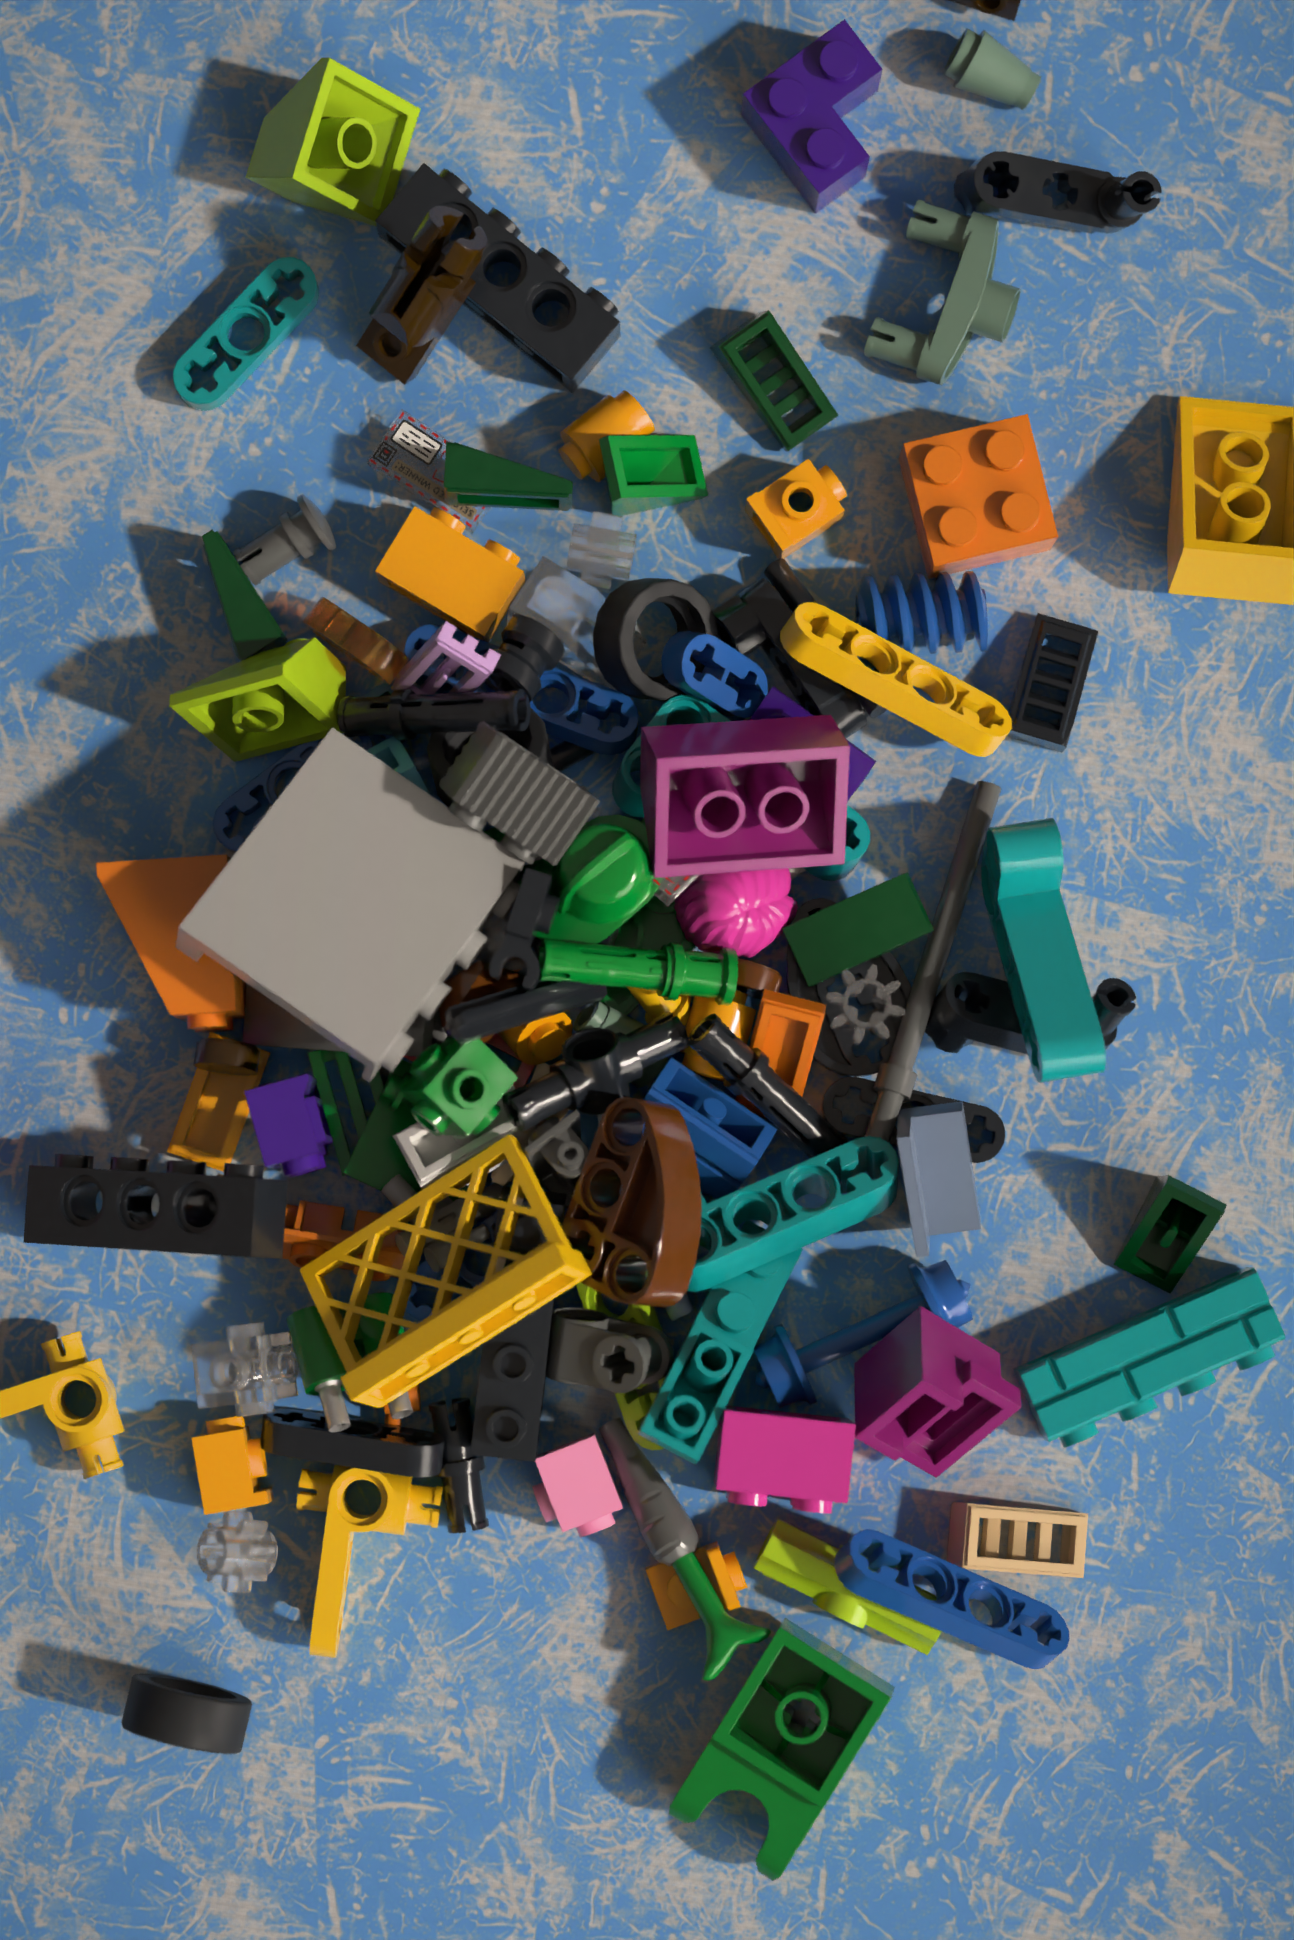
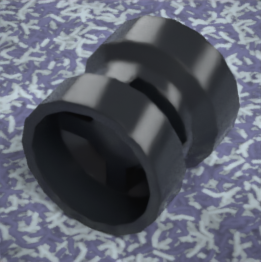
M514 615L501 632L502 644L498 649H492L501 656L493 672L486 678L484 683L494 692L523 689L525 691L524 695L527 694L529 702H531L541 688L540 677L544 671H551L555 668L565 653V647L561 640L542 623L527 616Z

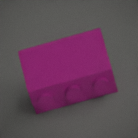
M831 715L641 727L640 790L651 870L654 878L845 864L850 745Z

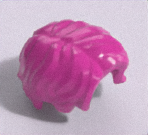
M789 868L689 875L690 877L686 881L683 880L686 876H682L678 883L680 887L675 891L674 896L676 919L680 923L681 930L689 942L693 943L703 952L719 953L723 947L734 948L737 957L751 958L780 936L783 932L782 928L790 925L798 910L797 901L788 896L791 889Z

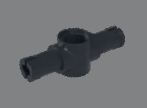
M666 1012L626 1035L620 1031L613 1032L605 1028H590L574 1033L562 1044L561 1053L563 1059L550 1065L548 1074L502 1096V1104L508 1119L515 1127L518 1126L519 1131L524 1132L565 1108L571 1111L579 1110L585 1114H604L607 1107L616 1099L630 1097L629 1083L642 1077L644 1068L688 1048L687 1041L689 1039L684 1025L677 1016L673 1017V1013Z

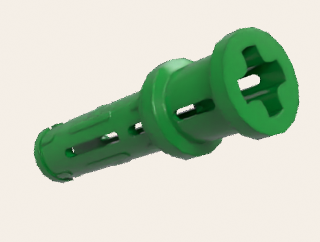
M543 938L537 955L540 966L539 981H567L591 985L644 988L656 990L658 996L669 1001L677 1000L679 995L715 998L718 1005L728 1006L734 999L738 980L737 953L734 948L723 947L719 953L684 950L681 943L670 942L668 945H663L660 950H646L612 945L571 943Z

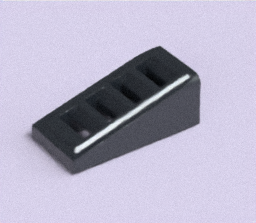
M1040 613L1036 615L1008 711L1012 719V729L1007 737L1061 753L1067 748L1098 630ZM1045 634L1080 644L1077 656L1042 646ZM1038 659L1073 668L1071 678L1036 669ZM1032 682L1066 691L1064 702L1031 693ZM1026 705L1059 714L1057 725L1024 716Z

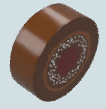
M738 958L737 991L758 999H762L764 989L779 992L783 978L778 971Z

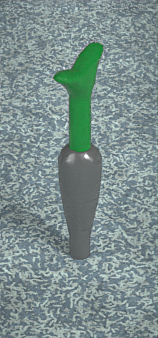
M613 1419L601 1426L599 1432L611 1452L624 1494L647 1548L657 1562L673 1567L704 1623L707 1639V1659L703 1670V1680L711 1681L725 1668L739 1645L760 1643L770 1636L771 1629L745 1623L728 1615L695 1555L699 1537L691 1519L659 1472L656 1471L655 1467L633 1441L622 1419Z

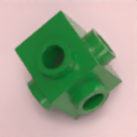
M447 1036L440 1045L437 1043L432 1044L414 1060L409 1068V1072L413 1076L400 1092L415 1105L410 1110L412 1116L430 1133L436 1136H441L442 1134L469 1136L471 1133L473 1135L480 1133L493 1122L501 1109L497 1102L518 1077L480 1039L460 1044L455 1038H448Z

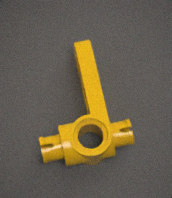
M78 1331L41 1344L52 1374L0 1391V1419L43 1405L46 1415L55 1425L63 1452L76 1448L83 1470V1478L87 1479L103 1473V1470L105 1473L124 1466L123 1461L120 1460L113 1435L125 1432L116 1405L117 1395L114 1383L106 1374L102 1358L88 1361L81 1339L82 1333ZM75 1380L88 1383L96 1395L95 1407L86 1417L74 1415L65 1404V1392L68 1386Z
M334 1465L333 1474L309 1471V1469L302 1468L298 1487L315 1489L317 1493L300 1491L297 1494L296 1510L303 1511L305 1509L327 1512L311 1628L310 1655L336 1658L354 1532L373 1531L404 1535L407 1523L429 1525L431 1528H438L441 1509L427 1508L422 1504L440 1505L442 1503L443 1486L412 1484L413 1477ZM356 1480H368L374 1483L381 1494V1504L378 1511L370 1515H361L354 1512L346 1500V1492L350 1483Z

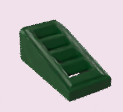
M769 310L754 315L710 347L726 373L785 452L790 451L839 416ZM759 337H762L768 346L744 362L738 352ZM777 357L783 367L758 383L753 373ZM792 378L798 388L773 405L767 395ZM805 399H808L814 408L787 427L781 416Z
M446 442L444 494L445 502L448 505L569 511V509H572L573 481L456 442Z
M213 529L202 536L204 552L237 658L242 661L257 653L284 646L288 639L218 531L214 532Z

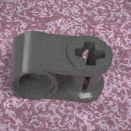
M561 1307L552 1310L545 1376L551 1380L567 1384L587 1385L613 1393H627L638 1388L641 1384H652L665 1378L674 1361L673 1347L669 1338L656 1327L608 1317V1315L602 1312L585 1308Z

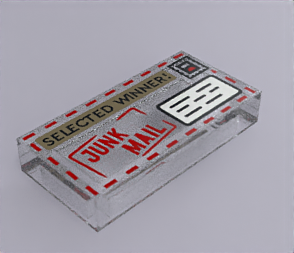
M401 409L368 458V466L432 508L437 507L454 516L466 526L465 529L473 534L491 507L448 505L445 502L446 442L451 441Z

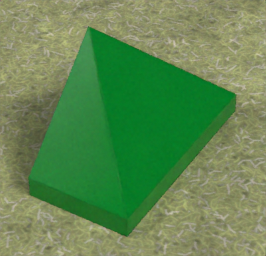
M695 435L605 436L599 439L613 518L695 501L708 496Z

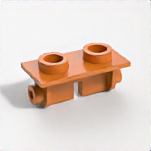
M300 1200L299 1206L287 1204L282 1259H287L294 1266L302 1268L384 1214L357 1210L354 1230L347 1231L342 1230L345 1215L344 1207ZM397 1229L384 1237L377 1264L399 1270L402 1269L405 1256L399 1251L395 1242V1235L402 1232V1230ZM364 1251L356 1255L355 1258L362 1259ZM348 1263L338 1267L352 1270L355 1275L358 1274L359 1266ZM374 1271L372 1281H386L390 1277H399Z

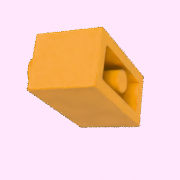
M414 506L375 570L378 581L440 619L454 625L467 635L489 642L526 582L524 571L516 567L521 559L515 553L493 540L488 539L483 547L464 536L462 533L466 526L454 516L437 507H434L430 514H427Z

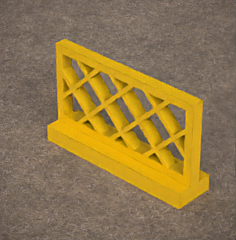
M509 1134L299 1269L347 1372L340 1379L350 1400L377 1408L385 1406L592 1275L582 1253L571 1248L518 1139ZM507 1159L515 1175L508 1201L504 1202L482 1196L489 1170ZM469 1183L467 1192L459 1190ZM449 1195L465 1199L454 1236L429 1230L436 1204ZM524 1197H526L531 1208L522 1206ZM479 1203L505 1210L494 1247L469 1241ZM519 1214L536 1218L547 1239L545 1243L526 1255L509 1251ZM417 1217L415 1225L406 1224ZM397 1229L412 1233L401 1270L377 1264L384 1237ZM427 1237L452 1244L441 1281L416 1274ZM466 1248L492 1255L485 1280L472 1289L456 1285ZM364 1251L362 1259L355 1258L356 1255ZM506 1259L515 1261L504 1268ZM344 1263L359 1266L349 1304L334 1300L324 1279L325 1275ZM374 1271L399 1277L388 1315L364 1308ZM413 1282L439 1288L431 1315L419 1323L403 1319ZM453 1293L461 1294L460 1297L451 1302ZM339 1309L346 1310L344 1320L340 1314ZM361 1315L386 1322L378 1349L364 1358H361L354 1343ZM401 1326L409 1328L398 1336Z

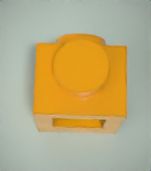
M808 458L760 492H755L746 498L744 511L777 558L785 559L842 520L845 510L839 501L847 497V493L829 466L825 465L816 470ZM796 492H804L811 497L813 505L808 511L797 512L790 507L789 497Z
M244 1414L205 1421L207 1433L191 1438L204 1515L269 1504L273 1501L272 1487L259 1489L258 1478L267 1476L265 1451L261 1449V1438L251 1439L249 1426L245 1425Z

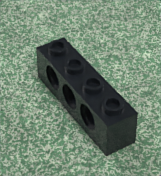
M423 163L375 220L379 237L402 255L406 247L412 242L413 235L430 209L436 206H447L464 213L459 223L466 225L471 230V233L480 226L487 237V246L483 250L478 266L470 277L476 284L463 302V305L571 393H574L620 337V321L615 318V315L619 312L617 307L598 290L589 287L584 293L566 278L570 273L569 269L550 251L541 247L535 253L517 238L521 234L520 229L502 212L492 208L488 213H485L468 199L472 195L470 188L451 171L444 168L437 174ZM509 262L520 270V275L511 285L500 287L491 284L486 279L487 270L495 263ZM557 301L566 306L569 310V315L563 323L557 326H545L535 319V310L544 302Z
M55 1154L54 1166L29 1165L23 1243L282 1259L288 1180L263 1179L264 1166L224 1163V1176L206 1175V1162L167 1160L166 1173L149 1172L150 1159L111 1157L110 1170L93 1169L94 1156ZM101 1191L103 1203L101 1210L98 1213L96 1209V1197L98 1192ZM157 1193L159 1210L154 1217L151 1205L153 1197ZM214 1196L217 1210L211 1222L208 1215V1205L210 1199Z
M502 1187L499 1200L508 1201L511 1187ZM544 1191L561 1226L564 1220L567 1194ZM524 1197L522 1206L531 1208L526 1197ZM499 1208L497 1210L494 1246L505 1211ZM519 1214L509 1248L510 1252L526 1255L547 1241L536 1218ZM506 1259L504 1268L515 1261ZM555 1298L483 1343L470 1455L535 1462L539 1443L549 1334Z

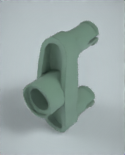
M918 199L913 209V214H916L915 218H910L906 238L959 253V266L936 331L931 330L929 335L876 317L871 327V331L874 333L873 336L868 335L864 356L875 357L915 370L917 378L943 385L955 370L974 334L1004 342L1016 313L1021 289L992 280L998 244V219L977 212H973L969 217L927 204L925 201Z

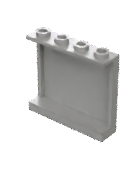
M332 727L180 924L175 947L196 962L203 953L211 957L363 1063L365 1068L361 1077L370 1082L381 1066H384L389 1071H393L414 1041L406 1032L417 1017L421 1015L430 1020L440 1008L451 991V988L443 982L456 964L467 970L476 959L488 940V937L482 934L481 930L493 914L504 920L512 910L520 888V884L517 881L525 861L511 853L483 831H478L452 814L447 806Z

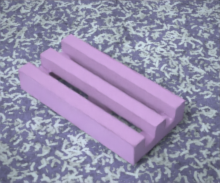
M445 621L399 672L391 689L393 691L412 689L416 694H434L463 665L469 671L448 693L474 692L493 672L501 655L491 648L483 656L479 655L474 651L479 641L467 635L461 643L452 638L457 627ZM441 653L448 656L423 682L419 689L413 685Z

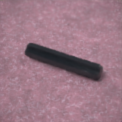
M538 981L532 991L523 990L522 984L449 1007L444 1013L447 1023L444 1031L448 1038H455L458 1043L464 1044L603 1000L608 993L607 988L602 985L581 984L578 982Z

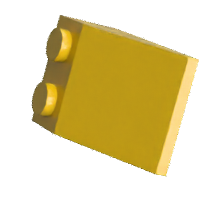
M1180 396L1177 404L1167 534L1168 593L1286 605L1294 604V407Z

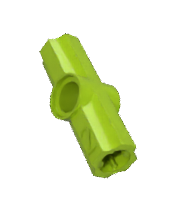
M776 1518L759 1550L753 1565L754 1569L760 1571L762 1575L784 1584L788 1588H793L813 1598L812 1603L828 1613L862 1629L867 1625L928 1656L942 1631L858 1596L848 1590L838 1578L834 1561L838 1550L844 1545L840 1544L839 1548ZM914 1585L921 1596L928 1600H936L934 1594Z

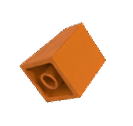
M224 854L96 863L97 877L169 1014L187 1022V1028L195 1029L197 1033L232 1031L233 1019H241L245 1016L247 983L205 953L196 962L175 947L180 924L231 858Z

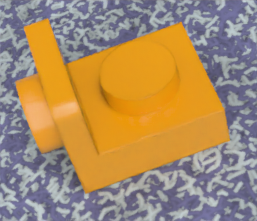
M717 1541L697 1548L695 1555L724 1609L728 1608V1611L741 1607L736 1592L748 1587L735 1551L722 1555ZM656 1563L645 1567L667 1631L700 1619L672 1566Z

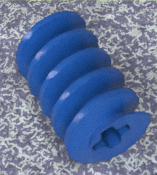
M966 571L963 574L958 590L955 589L948 572H940L938 574L933 591H930L926 578L922 573H915L912 576L908 591L906 592L897 574L888 575L882 592H879L872 575H864L861 578L855 598V623L888 641H891L892 637L898 636L902 648L912 653L917 636L924 637L930 654L937 653L942 635H949L955 653H960L963 650L968 634H974L980 651L986 652L988 640L985 590L981 589L977 576L973 571Z

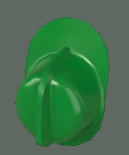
M619 814L598 816L584 824L556 866L545 859L540 860L533 870L552 876L553 888L551 894L561 897L550 933L545 934L538 931L536 937L540 940L545 938L571 943L598 944L607 939L649 902L660 888V885L653 880L656 879L661 884L663 877L654 878L652 874L646 826L637 819Z

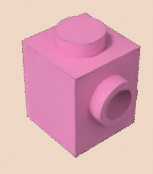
M595 1432L536 1455L535 1463L543 1482L532 1486L546 1523L558 1519L562 1532L576 1527L579 1537L593 1534L616 1523L612 1513L623 1509V1503Z

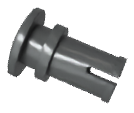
M303 494L297 497L301 508L300 511L294 515L286 511L279 516L281 523L242 548L234 550L237 561L243 562L240 566L254 585H258L261 583V580L301 555L305 559L313 556L314 551L312 548L321 542L329 551L336 549L335 539L328 521L319 508Z

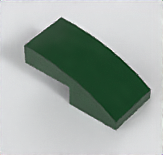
M908 872L782 928L808 987L821 983L863 962L879 957L934 931Z

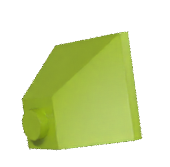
M321 58L264 117L245 178L291 202L376 226L375 220L393 200L421 109L335 60Z
M315 637L310 639H294L287 642L284 646L257 653L170 694L169 706L230 759L237 762L323 739L332 727L340 733H344L339 729L337 712L340 700L346 696V666Z

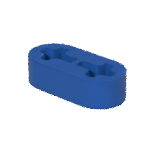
M682 631L669 638L664 646L661 665L665 679L683 693L704 701L723 715L740 718L751 717L767 695L768 682L764 670L756 662L715 636L699 632ZM691 654L695 660L705 665L702 673L695 672V665L689 661ZM727 677H735L734 683L740 688L739 693L725 684Z

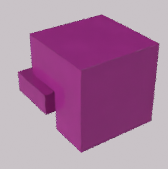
M920 1306L854 1363L855 1438L894 1461L901 1457L937 1478L1021 1408L1020 1388L1001 1378L999 1352Z

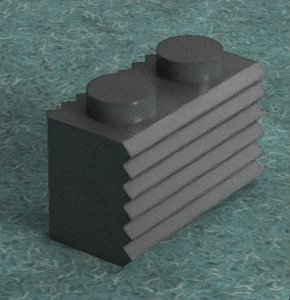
M484 721L478 724L476 732L470 736L469 743L463 746L461 754L455 758L454 765L448 768L446 776L440 780L439 787L454 800L448 808L452 814L478 831H481L487 822L505 833L499 843L530 865L533 864L539 855L556 866L600 803L584 787Z

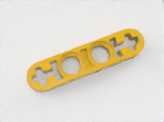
M805 602L798 605L780 631V640L784 649L798 662L969 754L980 757L993 754L1012 729V719L1008 711L990 695L823 605L813 602ZM858 657L869 661L880 673L869 669ZM913 686L927 693L935 703L919 695Z

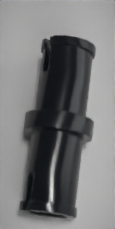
M453 1398L451 1400L455 1419L454 1426L449 1425L445 1400L433 1402L428 1407L432 1416L434 1433L444 1438L442 1470L436 1477H441L448 1519L447 1529L449 1533H464L466 1528L462 1509L463 1505H468L472 1531L489 1526L479 1473L480 1470L485 1468L483 1456L470 1455L473 1435L469 1408L471 1405L470 1398Z

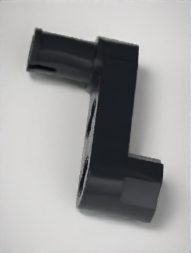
M994 151L978 159L968 170L957 175L954 184V197L963 205L966 214L969 216L973 212L990 217L998 215L1090 234L1095 232L1115 233L1135 224L1142 217L1143 213L1155 209L1160 203L1161 199L1151 198V196L1162 193L1157 178L1146 171L1135 172L1127 178L1114 177L1110 172L1006 151ZM988 174V183H983V176ZM1055 180L1058 181V191L1067 194V201L1057 205L1056 209L1052 208V197L1043 194V188ZM993 187L998 188V194L993 196Z
M764 578L758 580L712 610L717 620L718 638L745 656L762 647L788 688L805 710L814 716L831 715L845 739L867 725L866 718L869 715L850 689L798 662L784 649L780 640V631L793 613L769 581ZM876 667L872 669L873 671L880 673Z
M973 972L955 974L947 981L935 998L925 1029V1033L933 1040L938 1049L949 1053H958L964 1046L977 1041L1028 1055L1007 981ZM1118 978L1103 980L1092 996L1104 1039L1105 1050L1115 1040L1117 1026L1136 1006V1003H1132L1136 999V994L1132 987Z

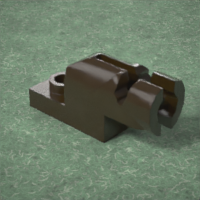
M436 206L426 214L413 235L412 242L402 253L393 268L391 277L369 312L373 319L356 345L404 385L416 378L476 284L470 277L478 266L483 250L487 246V237L480 226L472 231L468 239L460 238L451 246L449 240L464 213L447 206Z

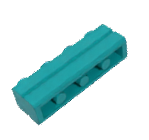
M1245 1267L1013 1368L1043 1439L1051 1442L1060 1438L1063 1447H1068L1098 1434L1099 1431L1095 1422L1118 1412L1122 1422H1125L1156 1409L1158 1406L1154 1396L1177 1387L1180 1395L1185 1396L1212 1385L1216 1382L1212 1371L1236 1361L1240 1371L1261 1364L1275 1356L1271 1345L1286 1338L1277 1315L1269 1302V1297L1258 1272L1254 1267Z

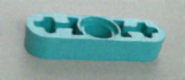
M283 257L271 262L179 358L174 367L173 382L181 399L188 406L196 410L209 411L223 405L314 309L319 298V287L315 274L307 263L294 257ZM283 276L288 281L296 279L297 276L302 277L303 279L299 285L303 297L296 301L294 298L287 296L274 308L276 315L283 319L275 326L268 313L253 303L259 297H262L266 306L269 307L280 294L276 284L280 277ZM253 318L263 325L264 337L256 348L247 351L239 350L229 342V330L239 319ZM218 342L225 355L240 365L234 371H230L227 363L224 361L213 374L217 384L213 391L209 392L201 387L194 393L191 392L190 389L194 383L189 375L190 371L197 367L205 372L218 361L216 352L210 349Z

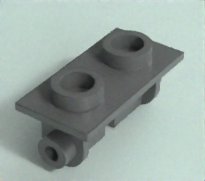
M577 1110L562 1121L558 1117H554L541 1124L528 1138L529 1145L524 1148L525 1155L541 1187L544 1186L549 1192L567 1194L565 1204L567 1209L589 1153L588 1148L581 1140L580 1114Z

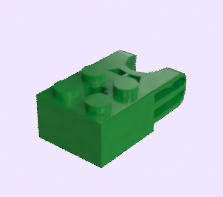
M784 1618L670 1804L669 1815L681 1823H691L700 1817L710 1801L724 1792L743 1790L754 1795L763 1803L769 1820L768 1834L755 1860L758 1872L770 1880L778 1879L787 1868L888 1705L895 1687L787 1618ZM802 1698L812 1701L816 1705L814 1712L821 1720L818 1723H814L811 1719H808L805 1726L795 1723L792 1720L795 1709L789 1702L794 1699L801 1702Z

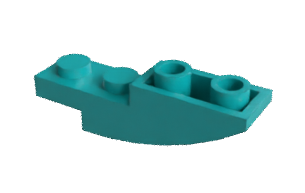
M746 1220L740 1229L741 1232L752 1235L765 1230L749 1220ZM802 1248L709 1289L661 1384L638 1435L695 1465L698 1463L803 1251Z

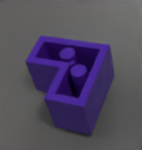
M845 19L744 92L742 97V118L815 214L864 179L870 159L868 153L841 118L878 92L883 69Z

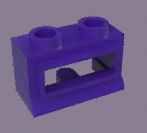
M310 1074L300 1075L244 1091L264 1166L272 1169L282 1168L284 1177H296L327 1168L324 1156L329 1155L326 1145L334 1143L323 1109V1101L315 1096L317 1079Z

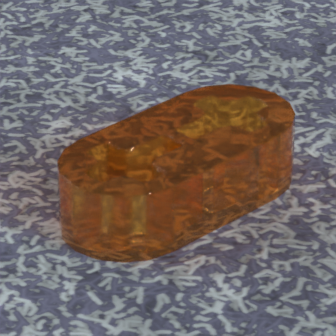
M324 597L319 599L303 620V624L328 645L387 685L392 683L409 661L406 655L388 640Z

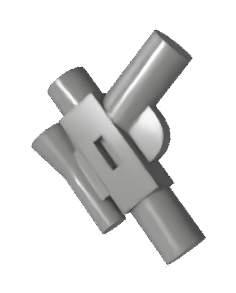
M400 1174L392 1178L381 1190V1193L395 1207L417 1194L416 1190ZM493 1183L483 1189L482 1196L499 1200L502 1187L497 1183ZM448 1196L437 1203L429 1230L454 1236L465 1199L459 1198L452 1201ZM479 1203L473 1226L476 1225L478 1220L497 1211L498 1208ZM417 1217L410 1221L412 1225H415ZM481 1224L472 1229L469 1241L481 1243L489 1239L490 1233L488 1228ZM406 1231L395 1235L396 1245L403 1256L406 1255L412 1233ZM427 1237L423 1248L424 1256L431 1269L439 1272L446 1265L452 1244Z

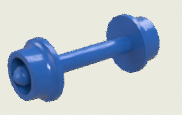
M946 1260L927 1267H919L916 1263H913L907 1268L918 1295L795 1350L784 1326L779 1324L775 1326V1333L771 1338L754 1347L753 1352L761 1370L757 1371L754 1384L765 1389L770 1387L779 1408L797 1401H806L809 1405L817 1402V1399L807 1378V1373L883 1339L920 1306L957 1328L972 1321V1313L965 1299L968 1296L971 1284L960 1279L957 1280Z

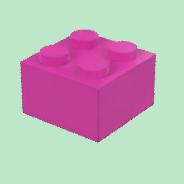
M726 1405L720 1417L714 1472L715 1487L717 1490H726V1498H728L727 1502L766 1506L767 1495L790 1497V1505H793L792 1509L830 1514L832 1513L833 1502L848 1504L856 1424L849 1418Z

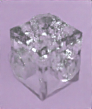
M264 1322L226 1326L227 1339L191 1344L198 1409L235 1405L236 1417L275 1412L273 1402L275 1399L298 1396L296 1379L299 1366L295 1351L292 1348L290 1332L265 1334Z

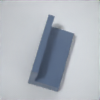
M963 1101L900 1109L898 1114L897 1142L916 1257L929 1256L931 1235L981 1229V1216Z

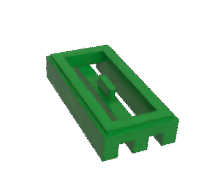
M316 1050L309 1052L308 1056L314 1077L317 1079V1088L323 1101V1109L330 1134L334 1141L333 1144L342 1176H346L343 1174V1171L350 1159L351 1151L326 1062L337 1061L358 1138L368 1120L350 1061V1054L341 1051ZM380 1069L369 1082L375 1104L384 1087Z

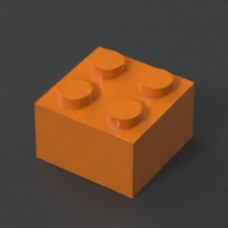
M1028 414L903 443L898 459L928 579L936 578L940 572L953 574L1051 550L1058 539V533Z

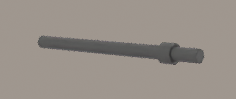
M977 781L932 922L934 931L928 935L888 1063H881L873 1089L878 1092L865 1136L879 1137L890 1143L902 1102L909 1101L918 1076L912 1070L985 843L986 832L990 827L1001 792V788L993 783Z

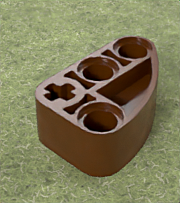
M623 1097L613 1101L601 1118L561 1225L571 1248L582 1253L592 1275L582 1280L581 1283L617 1302L632 1305L668 1307L680 1301L688 1289L696 1263L700 1240L702 1202L700 1177L694 1147L681 1112L670 1104ZM648 1271V1277H647V1282H646L645 1277H646V1272Z

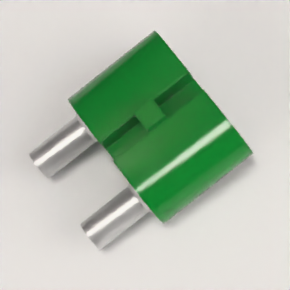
M388 1292L368 1294L364 1308L388 1315L394 1294ZM316 1305L300 1309L289 1315L286 1321L305 1393L312 1396L320 1395L329 1432L343 1431L351 1426L342 1391L346 1389L340 1379L347 1372ZM339 1309L340 1314L344 1320L346 1310ZM361 1315L354 1339L361 1358L378 1349L385 1321ZM402 1326L400 1327L398 1336L404 1332ZM408 1391L388 1403L393 1419H401L413 1413Z

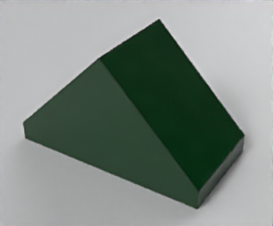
M1170 1175L1156 1176L1113 1265L1171 1294L1224 1214L1227 1204Z

